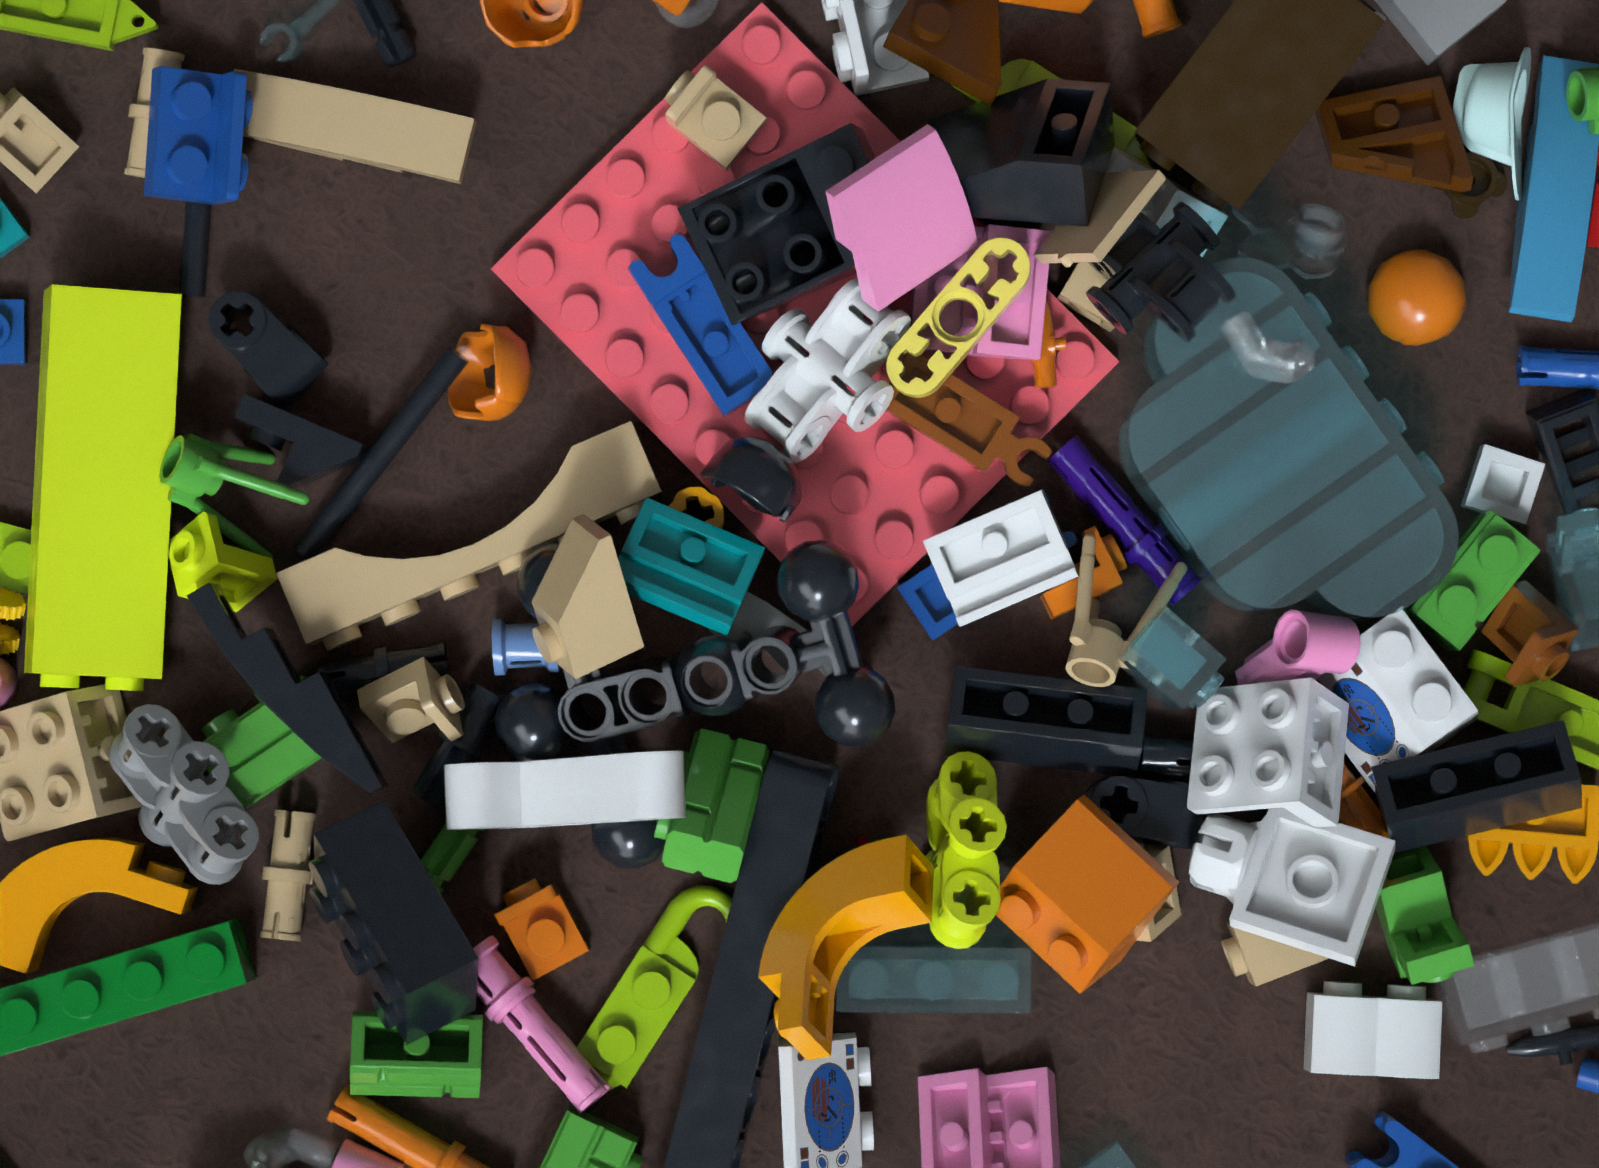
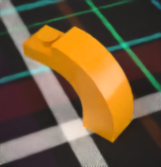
M907 834L865 844L837 857L822 867L787 902L769 933L760 961L758 978L779 998L774 1006V1020L779 1034L787 1039L807 1061L831 1056L835 990L839 977L852 956L862 946L881 934L932 922L934 866Z
M93 838L49 848L21 863L0 882V966L25 974L38 970L49 934L56 919L70 903L85 894L92 892L114 893L174 913L184 914L191 911L198 887L184 883L186 871L174 866L149 861L146 870L138 868L146 843L121 838Z

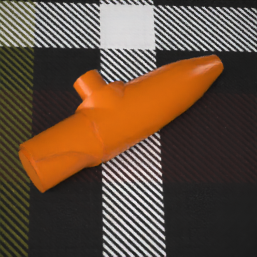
M1047 300L1045 304L1040 360H1031L1034 367L1036 389L1052 388L1057 385L1055 351L1066 350V338H1054L1051 312Z

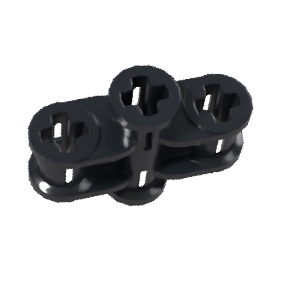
M1179 202L1173 208L1174 217L1161 229L1140 212L1101 262H1088L1107 281L1100 288L1092 286L1086 292V295L1095 308L1123 334L1127 335L1134 328L1132 320L1146 307L1179 338L1189 343L1196 336L1194 328L1221 302L1229 304L1236 298V293L1228 281L1207 260L1200 256L1205 249L1214 251L1221 241L1197 212L1184 202Z

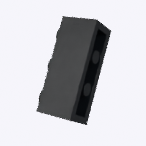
M955 666L945 755H954L957 752L968 751L979 754L986 760L1135 778L1143 746L1148 689L1118 685L1092 687L1076 680Z
M1564 720L1371 767L1376 798L1387 838L1395 840L1394 853L1582 808L1581 776Z

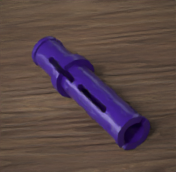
M1078 435L1046 461L1126 551L1123 557L1131 566L1135 562L1158 589H1160L1178 562L1186 563L1164 537L1169 532L1161 523L1155 526L1119 483L1096 460L1088 448L1081 442ZM1186 563L1187 572L1169 600L1171 606L1203 580L1188 563Z

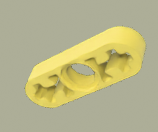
M994 238L983 243L894 345L888 355L886 369L890 381L899 392L909 397L921 398L937 391L1025 289L1030 280L1031 265L1025 249L1019 243L1008 238ZM1010 253L1016 257L1012 267L1017 278L1012 283L1001 278L987 292L988 296L999 301L991 310H988L984 301L977 293L962 287V285L968 278L972 277L976 285L980 287L990 274L989 266L985 262L987 258L993 254L996 258L1003 259ZM954 300H965L971 303L978 313V321L975 328L964 336L950 335L943 330L940 324V315L943 308ZM927 326H930L941 343L956 349V351L949 359H945L942 352L938 349L927 364L933 373L931 378L924 382L916 377L908 384L901 379L906 369L900 360L906 353L918 357L926 350L931 343L928 339L919 335Z

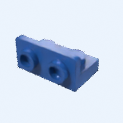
M164 66L152 69L143 196L219 205L238 199L239 191H242L245 187L248 177V158L245 153H242L243 128L249 124L253 108L252 94L249 90H246V73L231 71L221 75Z

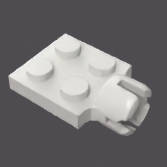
M1283 807L1269 808L1261 821L1252 823L1220 813L1210 814L1198 831V833L1204 835L1202 844L1196 842L1192 848L1189 860L1190 883L1194 887L1225 896L1233 903V909L1229 918L1230 927L1355 966L1395 852V840L1338 823V826L1315 828Z

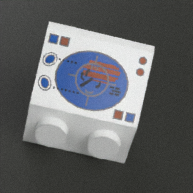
M1398 607L1360 635L1359 655L1355 664L1348 672L1343 674L1324 672L1315 679V681L1349 703L1345 753L1374 793L1375 786L1372 766L1432 752L1479 718L1478 709L1401 607Z
M856 1033L832 1034L831 1056L807 1061L787 1039L779 1036L784 1168H862L861 1151L874 1150L872 1111L860 1112L859 1086H871L869 1047L857 1048Z

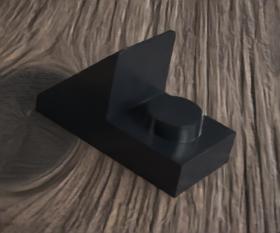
M244 394L235 418L250 425L246 437L278 451H282L286 440L293 443L277 480L278 483L293 489L358 463L369 450L367 446L246 394Z

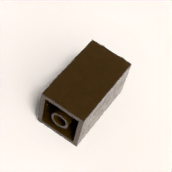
M1235 0L1135 130L1136 133L1145 139L1139 147L1140 150L1168 171H1171L1178 164L1196 178L1191 189L1216 209L1221 211L1229 203L1236 210H1239L1386 21V17L1364 0Z

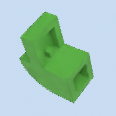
M1422 846L1394 854L1376 904V909L1389 952L1401 979L1407 977L1411 985L1420 982L1436 983L1451 978L1457 971L1474 967L1469 943L1452 917L1442 871L1427 847Z

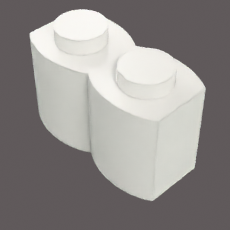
M1324 981L1323 993L1307 992L1303 1069L1311 1073L1439 1079L1442 1001L1426 999L1425 986L1387 984V996L1362 995V983Z

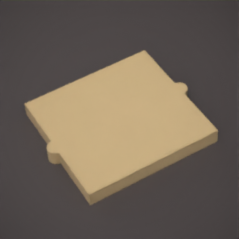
M1129 167L1124 172L1105 173L1088 226L1056 225L1033 255L1041 264L1062 263L1066 268L1070 267L1073 263L1101 262L1166 180L1165 176L1159 169L1136 171L1133 167Z

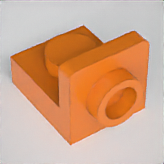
M1095 526L1083 531L1080 535L1082 540L1088 533L1093 534L1096 539L1094 565L1096 568H1094L1091 600L1120 587L1123 581L1118 572L1127 568L1124 557L1113 536L1108 534L1101 538ZM1080 562L1077 563V564H1075V566H1076L1077 569H1078V572H1079ZM1079 576L1052 587L1051 590L1040 596L1051 620L1076 608Z
M534 878L502 895L507 908L494 915L499 925H503L532 981L590 951L555 882L541 889L537 879Z

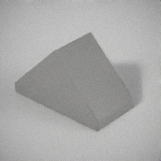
M1507 0L1374 1L1428 66L1494 14Z

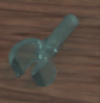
M318 0L302 16H298L289 25L282 23L270 24L261 33L260 44L263 46L269 45L278 33L285 31L290 37V46L276 61L286 63L297 59L303 51V37L341 0Z

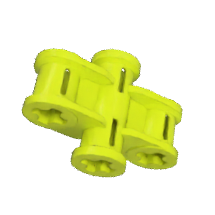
M967 751L957 752L947 758L940 769L938 779L933 782L926 797L927 837L932 850L925 857L934 866L932 922L929 925L931 932L939 942L955 949L969 948L976 944L984 934L986 925L992 921L999 911L1001 901L1000 874L997 856L993 851L998 848L1005 838L1007 829L1005 817L997 807V778L994 768L981 755Z

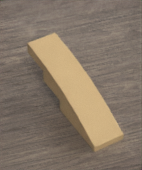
M234 69V71L247 74L246 90L251 92L253 99L251 119L247 127L243 128V137L341 161L347 159L400 173L404 170L462 184L477 123L474 118L346 89Z

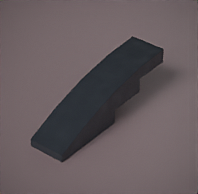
M208 583L186 595L226 658L263 703L316 754L370 793L378 792L389 786L327 672H317L302 681L274 629L264 627L247 636L220 585Z

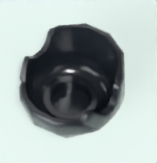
M735 437L726 442L715 452L700 473L703 478H710L711 485L716 488L724 485L731 486L739 496L756 510L773 517H781L779 519L781 522L787 521L791 513L798 506L802 496V485L797 467L793 461L776 444L758 437Z

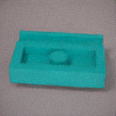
M646 497L621 550L618 561L629 595L727 636L762 559L765 547Z

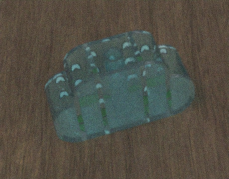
M1239 257L1225 259L1212 264L1234 289L1236 298L1229 304L1221 302L1194 328L1196 336L1189 343L1179 338L1155 315L1149 323L1144 341V358L1154 385L1133 403L1125 415L1120 428L1118 451L1126 476L1158 522L1169 532L1167 535L1186 562L1203 579L1201 581L1203 586L1211 595L1227 606L1242 611L1261 612L1293 605L1306 598L1313 606L1328 615L1347 617L1351 620L1386 616L1403 610L1436 587L1447 575L1456 557L1459 541L1458 525L1451 505L1439 489V486L1445 482L1441 472L1424 451L1416 455L1401 435V433L1407 430L1403 418L1388 399L1383 398L1378 402L1364 383V380L1369 377L1366 366L1349 345L1341 349L1326 329V327L1332 324L1331 318L1313 293L1308 292L1303 296L1284 272L1262 260Z

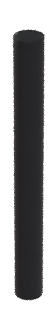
M447 347L294 545V548L301 555L310 559L323 551L469 361L452 347Z

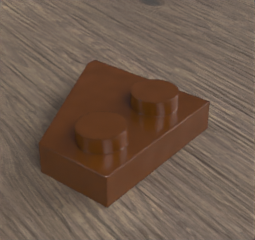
M908 0L890 29L883 47L991 106L1002 85L998 0Z
M1441 76L1325 99L1316 110V118L1332 168L1458 192L1472 190L1473 174Z

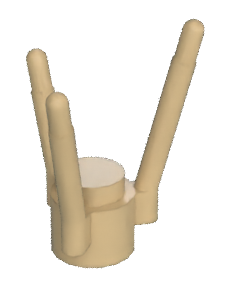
M1088 533L1083 538L1075 621L1069 638L1072 646L1065 669L1074 680L1092 687H1105L1115 682L1119 667L1127 669L1134 667L1140 646L1176 591L1188 568L1184 562H1178L1128 640L1123 641L1121 638L1122 632L1117 625L1110 621L1099 619V600L1096 598L1091 600L1096 539L1093 534Z

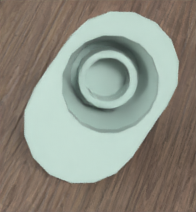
M1529 47L1523 49L1519 62L1469 64L1464 66L1459 74L1452 108L1462 143L1470 152L1512 167L1515 200H1521L1522 116L1531 71V48Z

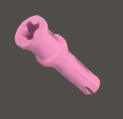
M493 935L486 938L473 948L479 958L476 995L487 1006L484 1014L490 1021L494 1020L497 1024L503 1022L525 1046V1049L547 1075L565 1093L579 1114L583 1113L598 1101L611 1086L595 1071L578 1048L533 997L536 990L533 988L534 983L528 976L520 978L498 952L499 942Z

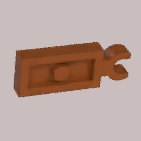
M908 353L902 362L906 371L901 379L908 384L916 377L924 382L929 380L933 374L927 366L929 360L922 355L914 357ZM952 374L937 391L921 398L906 396L899 392L891 381L889 383L894 389V394L886 412L983 473L987 471L994 458L1004 463L1005 472L1012 482L1022 487H1030L1034 479L1019 469L1017 464L1019 455L1024 451H1033L1040 457L1048 459L1052 453L1050 447L1038 438L1025 437L1018 439L1010 434L1020 417Z

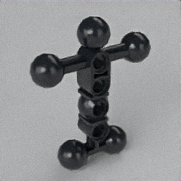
M824 540L805 541L793 547L781 561L777 574L779 596L789 611L804 620L810 621L812 630L799 633L796 629L785 625L772 626L764 630L754 640L750 633L741 635L735 641L720 635L701 636L689 642L682 651L673 653L668 658H650L604 671L601 667L578 679H574L563 669L569 689L565 694L544 683H523L509 690L498 705L495 715V735L504 750L521 761L550 760L557 757L570 744L571 738L585 742L589 756L628 753L622 735L624 733L655 726L665 721L674 712L677 718L686 717L693 710L708 716L727 715L741 708L746 701L755 699L760 693L765 695L777 694L786 690L803 672L822 667L826 677L818 685L814 698L815 719L824 734L834 741L845 746H866L881 739L891 727L896 711L894 693L886 679L876 671L863 666L847 610L854 603L859 589L858 569L850 555L841 547ZM559 544L543 545L532 551L521 564L517 576V596L527 613L535 618L537 617L532 600ZM772 645L785 653L789 664L787 673L778 674L770 671L765 666L761 653L763 646ZM703 662H713L723 668L727 675L726 689H715L705 682L701 671ZM643 678H653L663 685L667 698L665 705L651 703L645 698L641 685ZM584 693L596 695L602 700L606 707L605 720L593 719L585 712L582 704ZM658 820L591 824L592 843L603 859L618 868L638 869L657 861L664 852L666 840L654 837Z

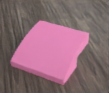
M928 124L826 190L835 238L852 251L862 300L878 312L978 245L970 209L956 170L937 131Z
M992 224L986 227L974 226L978 245L911 289L909 307L911 326L983 243L994 238H1008L1016 241L1025 249L1031 265L1030 280L1025 289L967 356L1040 360L1049 263L1041 264L1033 254L1052 231ZM1008 253L1006 257L999 259L992 254L985 261L989 266L990 274L982 285L978 287L974 279L970 277L962 287L977 293L984 301L987 309L991 310L999 300L989 297L987 292L1001 278L1009 283H1012L1017 278L1012 267L1016 257ZM954 300L948 303L940 315L941 327L945 332L953 336L967 335L975 328L978 321L976 308L965 300ZM927 326L919 335L928 339L931 343L924 352L935 353L939 349L942 354H953L956 349L941 343L930 326Z
M1048 1067L985 1075L979 1068L918 1077L922 1168H1061L1055 1073Z

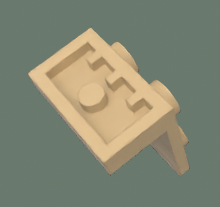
M105 684L66 691L0 711V823L4 838L7 841L142 807V804L134 797L119 775L113 770L109 761V749L112 741L123 731L127 718L120 690H106ZM130 750L125 755L127 761L132 754Z

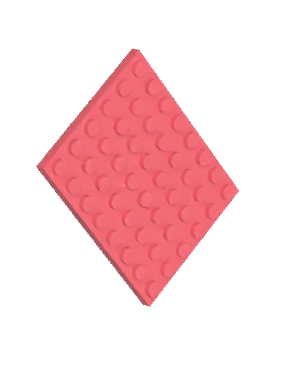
M761 2L691 71L692 74L696 75L705 64L716 72V77L767 118L764 126L727 171L667 124L665 113L670 108V105L663 99L532 227L491 270L709 491L719 498L720 502L780 562L793 547L805 541L824 540L838 545L845 550L858 569L859 589L854 603L847 610L852 627L927 553L923 541L951 529L1006 475L1004 463L994 458L985 473L981 472L885 411L873 425L862 432H855L846 423L847 416L843 413L817 449L806 459L794 463L802 485V496L798 506L786 522L779 521L781 517H773L756 510L739 496L731 486L724 485L716 488L711 485L710 478L705 479L700 475L715 452L723 444L735 437H758L776 444L782 451L784 447L764 429H753L745 422V412L752 400L726 417L723 416L627 269L633 261L640 260L644 262L653 275L658 277L671 275L677 267V259L672 252L670 239L677 233L684 235L702 263L677 208L849 123L863 129L876 158L901 142ZM972 217L974 226L985 227L976 217ZM857 273L741 322V325L773 373L784 362L781 359L771 360L762 352V343L772 325L786 312L798 308L807 314L809 325L812 327L828 307L835 294L846 283L856 278ZM1048 289L1046 300L1051 312L1054 338H1066V350L1055 351L1057 385L1055 387L1035 388L1034 367L1031 360L966 356L952 372V375L1020 417L1010 433L1018 439L1034 437L1041 440L1120 362ZM911 290L887 306L893 311L903 310L909 315ZM864 314L863 318L872 325V320ZM800 346L801 350L809 356V352ZM923 352L921 355L929 360L935 353ZM908 353L902 357L901 362H903ZM943 354L945 359H949L952 355ZM887 359L871 377L876 382L885 380L887 383H890L886 369ZM846 384V388L855 395V391ZM783 416V418L792 425V423L786 417ZM1024 451V452H1022V453L1019 455V457H1018L1017 463H1018L1029 451Z

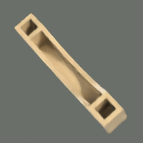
M629 421L573 445L557 475L537 500L506 527L473 545L441 555L410 559L370 557L333 548L277 572L276 575L305 643L315 645L323 641L326 650L331 651L361 638L362 634L358 627L359 625L382 616L385 626H389L421 612L417 601L441 591L444 601H447L478 588L480 585L476 575L497 566L500 567L503 576L520 570L521 564L532 551L557 540L560 544L571 520L579 515L585 514L596 524L617 515L620 525H624L636 520L646 497L653 500L662 496L663 492L635 427Z

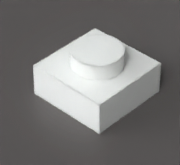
M1483 444L1479 447L1461 506L1480 513L1491 510L1505 521L1520 526L1526 525L1545 464Z

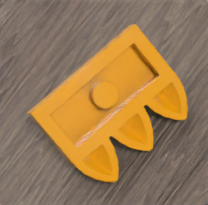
M1581 784L1582 808L1466 836L1475 865L1484 876H1489L1501 864L1508 845L1512 844L1513 854L1518 867L1528 880H1533L1546 867L1553 848H1557L1558 860L1563 872L1572 884L1579 883L1591 870L1598 852L1599 786Z

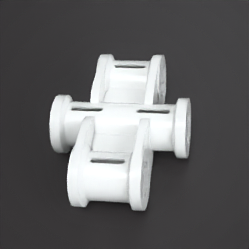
M857 277L846 283L835 294L828 307L812 327L809 325V317L801 309L794 308L786 312L772 325L762 343V352L769 359H781L784 363L748 405L745 412V422L753 429H764L784 447L783 452L793 463H798L811 455L843 413L847 416L846 423L855 432H862L868 429L886 411L894 394L893 387L885 380L876 382L871 377L888 358L894 345L910 328V316L903 310L893 311L888 306L879 312L862 300ZM864 314L872 320V325L863 318ZM800 346L809 352V356L801 350ZM846 384L855 391V395L846 388ZM783 416L786 417V418L792 423V425H791L790 423H788V422L783 418Z

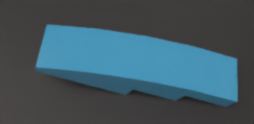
M1543 55L1539 64L1534 118L1528 133L1523 190L1521 200H1518L1508 313L1572 322L1575 317L1594 191L1599 134L1591 135L1589 133L1588 121L1577 122L1573 120L1567 107L1566 86L1571 72L1579 68L1599 67V64Z

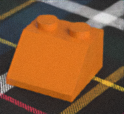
M1082 795L1009 872L1000 885L1001 901L996 916L1081 994L1121 962L1176 888L1179 881L1088 797Z

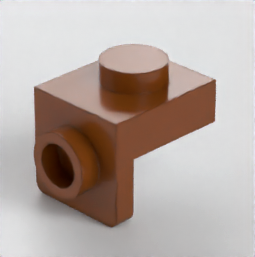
M1524 580L1513 584L1501 599L1481 632L1514 662L1505 678L1516 687L1537 680L1548 681L1558 674L1569 659V653L1566 650L1578 633L1579 628L1528 581Z

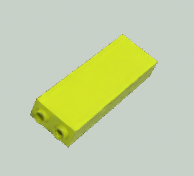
M55 284L50 285L44 290L24 673L41 674L40 687L79 688L80 676L105 677L106 690L144 691V678L162 679L171 501L168 500V494L171 487L160 482L159 473L163 457L174 440L182 294Z

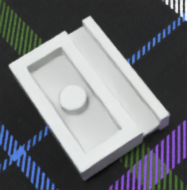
M1043 489L923 541L946 597L950 601L957 617L956 620L959 627L1079 576L1078 569L1072 560L1068 546Z

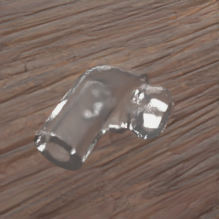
M1248 309L1219 326L1245 371L1254 378L1289 384L1302 380L1306 373L1314 367L1315 353L1309 343L1300 339H1295L1291 343L1265 339Z
M293 1123L281 1124L251 1140L244 1150L243 1156L245 1161L243 1168H283L295 1160L317 1168H331L340 1146V1141Z

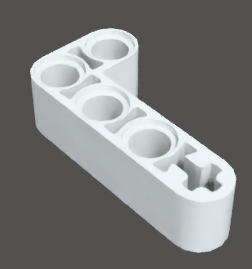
M651 751L526 762H484L444 765L446 830L535 828L686 818L683 751Z

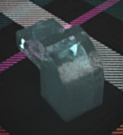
M1589 507L1579 509L1569 515L1558 516L1556 532L1547 534L1546 538L1547 558L1557 608L1579 628L1578 633L1569 645L1571 652L1599 647V509Z

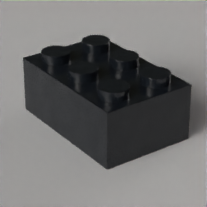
M384 800L314 833L315 859L309 862V868L315 881V887L310 889L312 902L323 922L328 924L335 921L342 933L344 940L340 941V947L351 971L357 977L365 973L374 988L375 993L371 994V1001L384 1027L389 1030L396 1026L404 1042L408 1045L475 1011L479 958Z

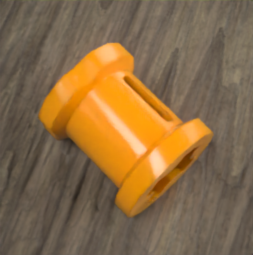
M688 487L676 494L674 501L668 506L682 513H687L686 503L692 500H699L703 510L713 509L714 518L708 519L705 522L720 529L724 526V509L717 496L710 494L705 488Z

